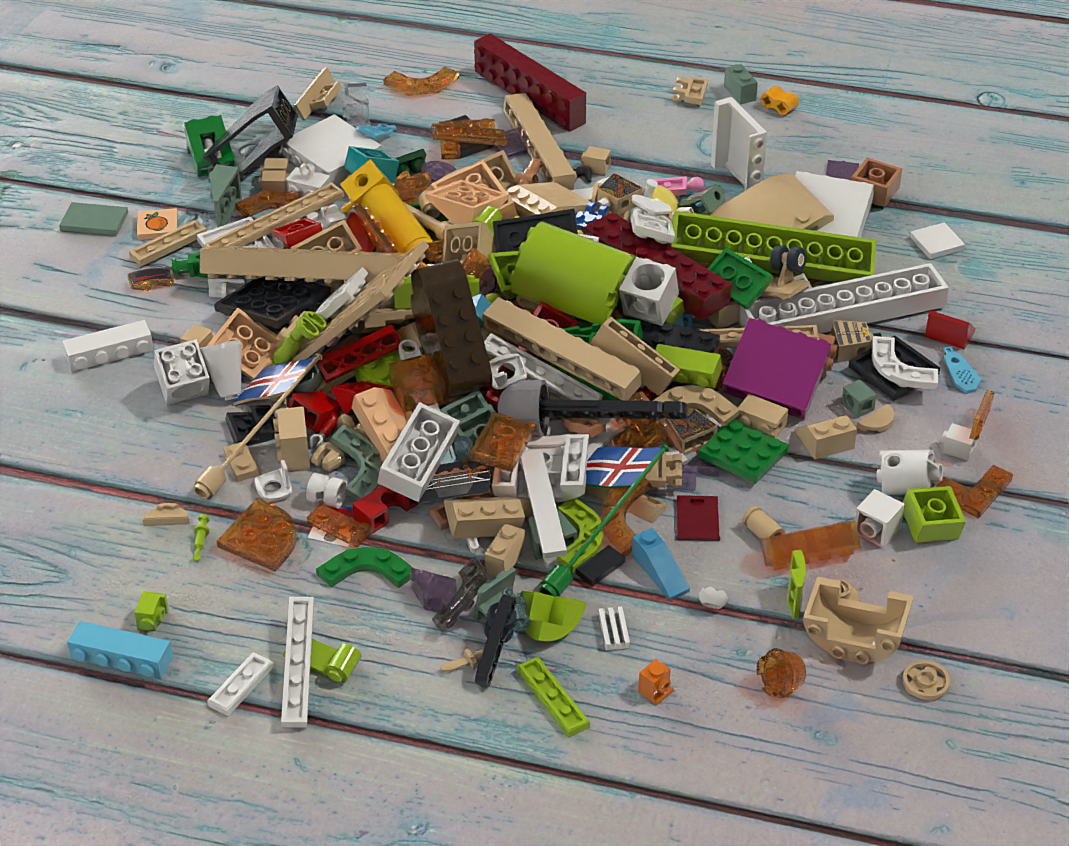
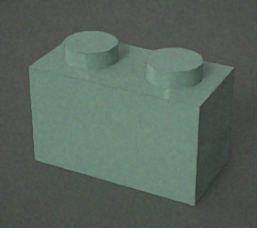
M742 64L726 67L724 87L740 105L756 101L758 82Z

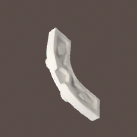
M873 336L872 361L882 376L898 384L900 387L937 390L938 369L913 367L900 362L894 352L895 338Z

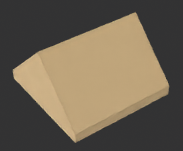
M504 150L471 164L472 166L484 160L505 191L514 186L516 174Z

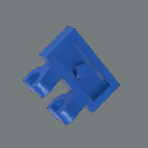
M589 202L585 212H576L577 230L584 232V226L608 215L606 212L611 207L602 205L599 210L593 211L598 203Z

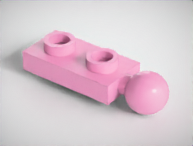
M687 176L653 179L659 186L668 188L675 196L687 195V189L697 192L704 188V181L700 177H693L690 181H687Z

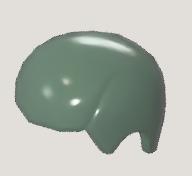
M316 364L293 389L295 393L313 392L319 387L322 375Z

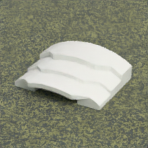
M565 434L542 437L499 436L492 483L494 496L514 497L517 499L520 497L529 498L520 461V452L538 449L543 451L555 503L571 500L585 494L589 434Z

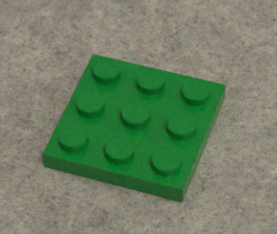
M732 420L698 450L697 457L756 484L788 452L789 444L768 436L759 430L750 428L741 422Z

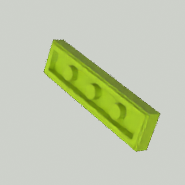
M538 656L517 665L518 674L568 738L590 728V721Z

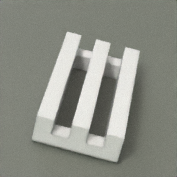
M622 606L617 607V610H613V607L608 608V611H604L603 608L598 609L605 650L630 648ZM615 617L619 619L623 643H620ZM605 618L610 619L614 644H610Z

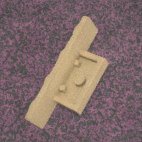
M327 67L323 68L294 104L296 112L302 120H305L313 110L319 108L323 110L329 107L332 99L338 96L337 93L342 88L339 81L335 82Z

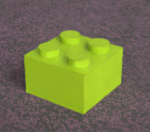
M951 486L907 490L902 502L905 504L903 514L915 543L959 539L966 520Z

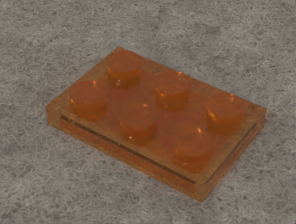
M493 412L471 449L469 460L513 472L535 432V424Z

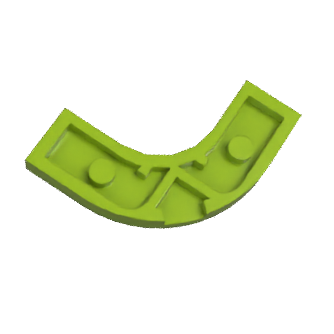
M577 498L568 500L557 508L579 532V537L576 541L566 548L567 555L557 557V562L564 566H567L602 523L598 515ZM603 529L570 568L572 573L576 572L578 566L600 551L603 544Z

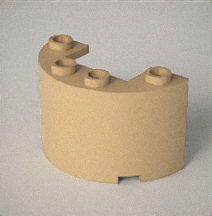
M817 576L803 616L804 627L810 638L836 659H844L860 664L880 661L891 656L898 649L914 595L889 591L887 607L843 599L841 598V581Z

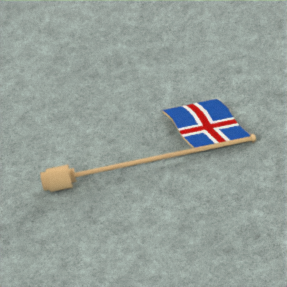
M316 353L314 357L275 364L263 368L232 403L235 406L248 401L281 396L220 468L218 466H209L195 481L193 490L200 498L207 500L209 497H213L226 482L223 470L317 361L323 359L321 353Z

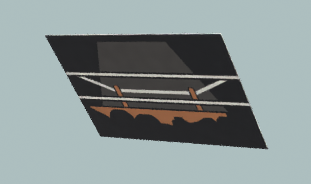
M490 457L440 464L418 503L488 493L490 491Z

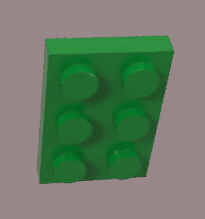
M726 247L707 268L732 283L730 300L747 310L774 280L773 275Z

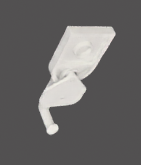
M648 179L643 196H632V203L640 207V209H634L631 216L633 233L641 238H654L655 241L662 244L667 242L673 244L675 233L672 222L667 217L661 215L670 214L671 207L664 202L651 199L658 183L653 179Z

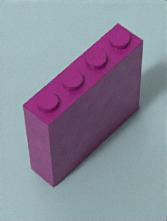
M749 318L724 378L722 392L741 399H745L749 394L787 408L789 415L805 420L829 358L831 344L821 338L815 339L808 337L802 332L787 330L781 325L774 326L762 319Z

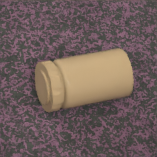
M759 506L750 507L742 517V523L768 547L778 545L784 538L785 530L767 513L762 511Z

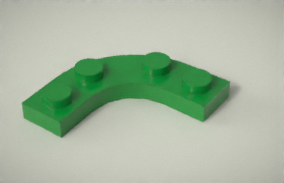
M374 547L347 549L316 568L317 576L330 587L360 571L377 572L398 588L416 577V569L401 557L387 549Z

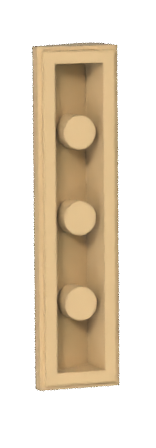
M585 486L586 492L613 505H616L629 489ZM634 489L620 508L646 521L654 522L668 505Z

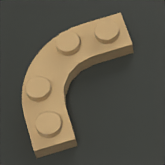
M694 385L674 387L653 400L685 402L688 404V408L700 409L706 412L723 427L739 416L740 412L735 405L713 389Z

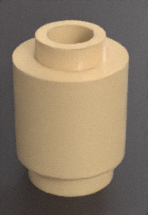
M427 190L419 195L418 202L421 211L435 219L440 215V211L425 198V193L431 191Z

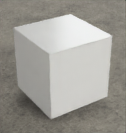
M874 489L856 508L853 533L884 548L901 529L905 504Z

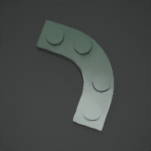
M343 424L332 436L330 443L348 453L356 460L359 466L358 475L348 485L344 493L357 501L378 488L379 484L377 482L382 464L379 458L380 453L367 438Z

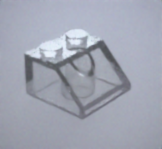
M366 83L344 84L345 92H341L342 103H346V107H342L343 118H347V123L354 128L370 125Z

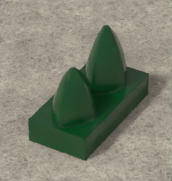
M420 149L395 158L400 161L396 176L404 182L411 181V169L424 175L427 169L425 162L427 154L425 150Z

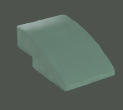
M479 390L440 409V412L460 420L455 440L471 459L483 458L497 451L499 436H510L492 405L487 404Z

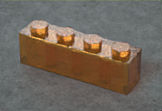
M856 520L760 538L765 566H773L774 570L787 568V563H791L792 551L802 550L805 564L810 563V558L817 557L818 561L831 559V554L839 553L840 556L854 554V549L861 548Z

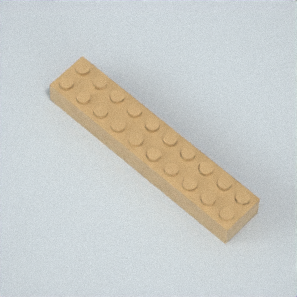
M212 246L200 249V273H206L208 277L213 278L227 276V278L246 277V279L265 277V280L285 278V281L304 279L305 282L324 280L326 283H335L336 281H343L345 283L363 267L368 272L364 278L365 284H368L405 254Z

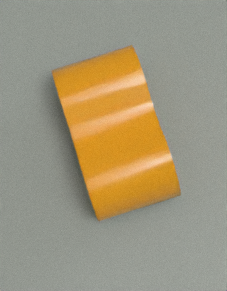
M773 86L760 97L763 106L773 108L781 115H786L799 105V99L794 93H787L779 86Z

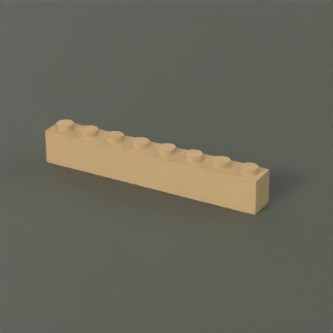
M526 93L505 95L504 112L531 158H537L541 161L540 164L542 166L539 172L545 182H556L569 190H573L574 182L577 181L576 172L571 168L569 160L565 158L557 141L552 137L551 131L546 127L538 110L533 106L532 100L529 99Z
M498 297L483 313L486 329L621 400L628 401L641 386V371L637 367L628 365L618 357L603 352L599 347L592 346L581 338L570 335L564 329L549 324L545 319H540L529 311L516 307L510 301H505Z

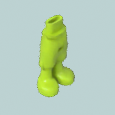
M306 311L298 319L295 328L285 337L283 344L275 352L271 361L272 365L291 362L304 343L305 337L315 339L319 332L326 328L325 320L315 312Z

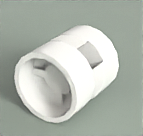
M314 473L307 485L306 498L310 502L318 504L324 502L326 506L339 509L346 498L344 493L348 487L347 481L335 477L330 479L327 475Z

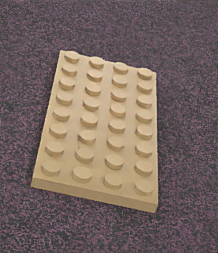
M422 240L364 286L354 296V300L348 306L344 305L333 319L329 318L326 321V328L320 331L315 339H309L291 361L314 357L316 353H321L326 346L329 347L337 339L336 336L340 338L348 329L351 330L359 322L358 319L361 321L365 319L370 313L369 310L374 312L382 304L381 301L387 302L394 294L392 292L393 289H398L404 283V276H409L415 270L414 264H419L425 258L424 252L429 245Z

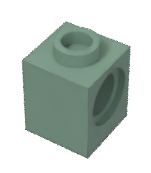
M858 380L843 387L841 404L854 416L859 418L874 411L876 393L865 383Z

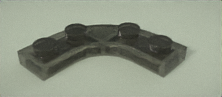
M476 556L458 572L462 578V584L455 596L432 618L435 626L441 632L446 628H451L456 623L457 617L474 605L475 601L473 599L477 595L478 589L488 579L486 577V568Z

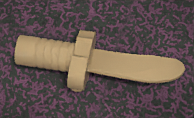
M466 649L464 651L465 657L444 663L440 666V669L450 671L466 664H470L472 668L478 666L477 661H480L484 649L476 652Z

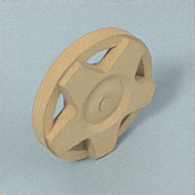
M921 660L913 662L905 668L902 681L906 692L920 699L935 701L944 696L950 686L948 672L941 665L932 661ZM925 667L924 670H919L916 668ZM937 671H938L944 678L938 677V676H937Z

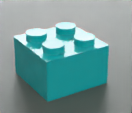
M348 147L344 168L350 172V175L371 159L391 183H395L399 160L383 150Z

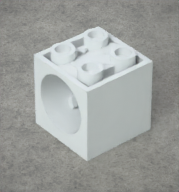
M636 257L619 289L623 314L663 326L679 294L676 268L668 264L653 262L650 259Z
M197 339L154 350V368L166 405L209 394L210 377Z

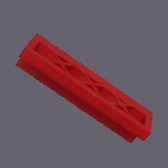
M389 325L324 355L323 359L318 360L316 365L324 380L328 383L399 350V344L402 341L393 326Z

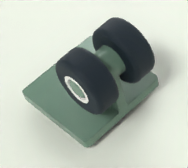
M514 567L500 572L492 582L483 584L477 591L473 618L478 621L483 616L487 617L484 628L487 638L501 596L503 594L512 595L517 571ZM515 609L511 618H507L509 623L506 622L503 628L505 630L508 629L505 642L509 641L513 636L517 618Z

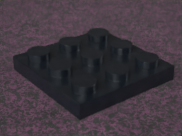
M897 336L891 337L895 338L894 352L900 362L913 367L938 369V375L940 374L939 366ZM872 348L849 360L848 367L892 400L914 389L912 387H900L898 384L882 376L873 364Z

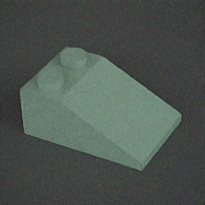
M216 164L209 173L208 182L211 183L210 196L213 199L217 228L228 224L242 200L238 167Z

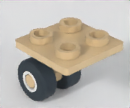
M775 246L770 255V264L774 270L781 271L780 278H774L761 295L763 298L776 296L782 300H788L810 286L809 281L795 280L793 272H801L806 265V252L801 247H792L789 250L786 246Z

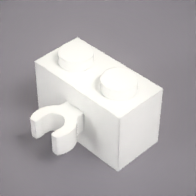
M303 163L299 168L296 167L285 179L287 195L301 198L330 184L331 177L330 175L315 172V166L313 165L307 170L305 163Z

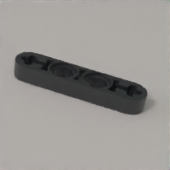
M503 594L500 598L476 671V685L488 688L492 682L508 629L505 630L503 628L506 622L509 623L507 618H511L516 607V597Z

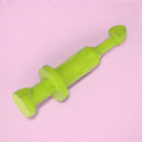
M205 514L199 515L198 521L200 524L194 528V533L196 534L194 548L196 553L193 555V560L196 562L200 560L201 556L199 554L200 550L204 547L205 536L210 532V529L206 526L210 521V517Z

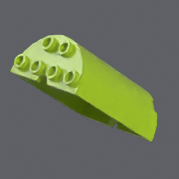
M540 222L535 228H530L526 242H522L519 247L518 254L520 256L515 271H512L509 282L512 283L511 292L539 303L543 301L557 310L591 323L602 325L610 318L620 298L619 289L637 256L551 224Z

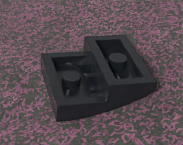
M249 405L248 412L226 413L225 420L235 444L242 442L271 409L270 405ZM274 413L246 443V446L275 439V434L279 432L274 431L273 419H276Z

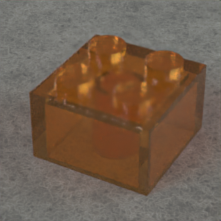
M431 353L389 363V381L403 412L416 409L419 402L430 406L446 401V383Z

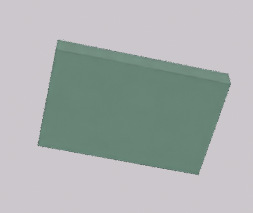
M71 202L59 225L60 231L117 236L128 215V207Z

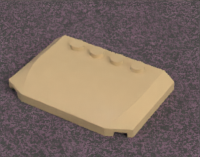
M792 173L770 176L707 214L709 216L806 230L814 227L818 230L834 220V215Z

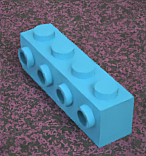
M79 621L67 641L72 659L97 664L102 667H111L124 672L137 673L146 677L162 679L173 659L171 642L168 640Z

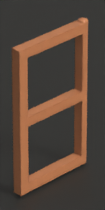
M642 391L638 393L642 401H649ZM664 418L653 419L679 453H682L683 450Z

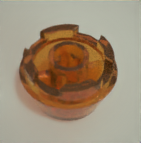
M774 648L769 650L765 656L760 657L757 662L756 672L757 675H761L765 686L761 688L771 697L786 698L805 682L806 667L802 658L797 653Z

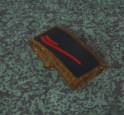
M169 268L143 269L128 274L130 288L136 290L151 291L152 285L172 287L174 282L171 269Z

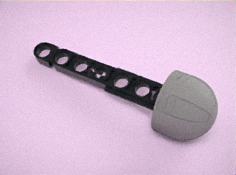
M538 379L521 380L511 384L502 392L498 401V416L509 432L517 436H546L549 418L684 419L688 415V404L681 401L550 400L546 380Z

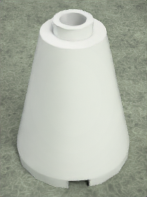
M234 340L200 348L207 371L219 396L225 397V400L238 398L237 394L241 393V341Z

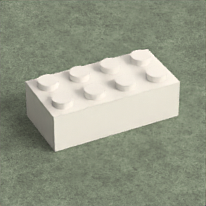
M419 402L382 464L377 483L419 502L453 443L460 420Z

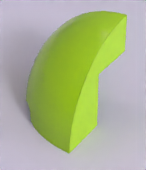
M521 591L519 609L523 628L535 640L554 641L569 634L578 625L584 614L587 602L568 597H554L535 591Z

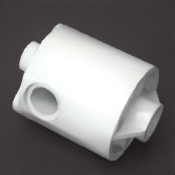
M933 450L880 451L881 469L877 470L876 475L877 482L882 483V493L886 495H906L908 489L936 487L942 481L943 467L941 463H936Z

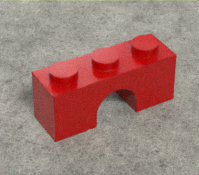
M382 485L352 504L354 521L370 534H373L389 524L388 507L398 506L407 512L420 503Z

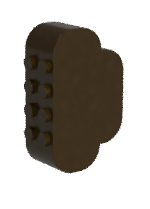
M455 259L415 269L411 273L413 290L411 295L412 314L427 368L431 376L437 380L443 397L449 399L490 388L493 381L491 366L467 275L462 263Z

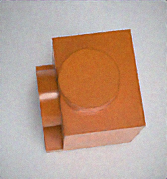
M657 659L653 660L639 672L638 692L656 705L661 703L674 690L670 686L671 669Z

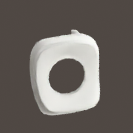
M519 354L501 355L489 361L492 371V386L495 389L506 388L517 381L526 380L527 372ZM504 364H511L515 368V374L510 379H507V374L504 371L498 373L499 368Z
M281 460L280 469L255 477V488L260 497L266 502L271 503L283 500L292 493V485L288 478V470L284 460ZM270 482H278L282 485L275 492H268L264 489L265 485Z

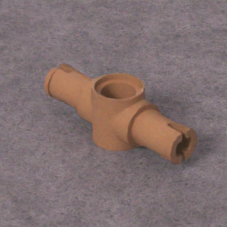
M532 158L527 169L523 173L515 175L514 186L539 183L537 173L542 166L540 164L541 161L537 158Z

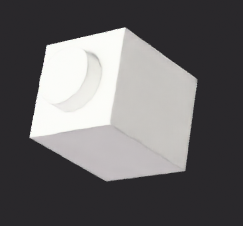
M952 423L949 430L944 431L941 443L944 444L942 453L968 461L975 448L978 431Z

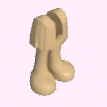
M342 414L338 418V429L344 424L369 440L361 423L355 426L352 418L346 414ZM323 442L315 450L310 461L312 464L318 467L322 466L324 470L330 472L345 463L344 456L348 453L330 442Z

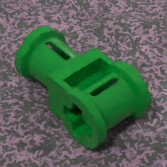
M200 252L188 254V259L176 260V258H172V272L174 276L180 273H190V277H208L206 273H200Z

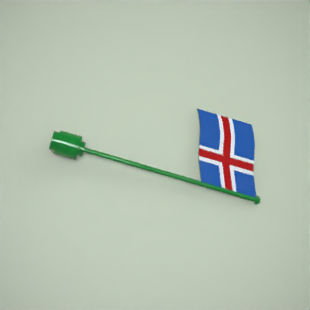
M663 444L658 448L609 446L600 447L594 451L587 460L586 486L629 489L567 566H553L540 583V593L554 597L561 596L573 581L570 568L664 452L669 451L668 445Z

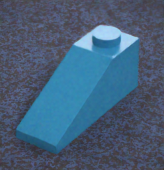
M653 528L633 536L632 557L669 600L690 592V588L666 543Z

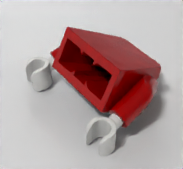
M322 391L295 393L292 395L291 401L285 405L286 408L304 407L306 426L315 433L319 432V434L310 437V446L312 448L317 444L316 449L323 443L324 437H328L336 427L337 420L342 411L338 401ZM277 410L275 411V414H274L276 419H277Z

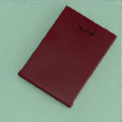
M677 495V540L720 541L718 496Z

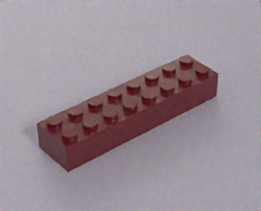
M491 33L474 41V68L476 73L511 95L526 93L539 113L569 132L586 124L585 91Z
M611 212L584 226L583 234L599 237V243L642 259H650L653 262L668 264L676 268L678 297L683 300L684 310L702 321L730 304L732 283L667 244L659 243L651 237H638L633 233L632 223Z

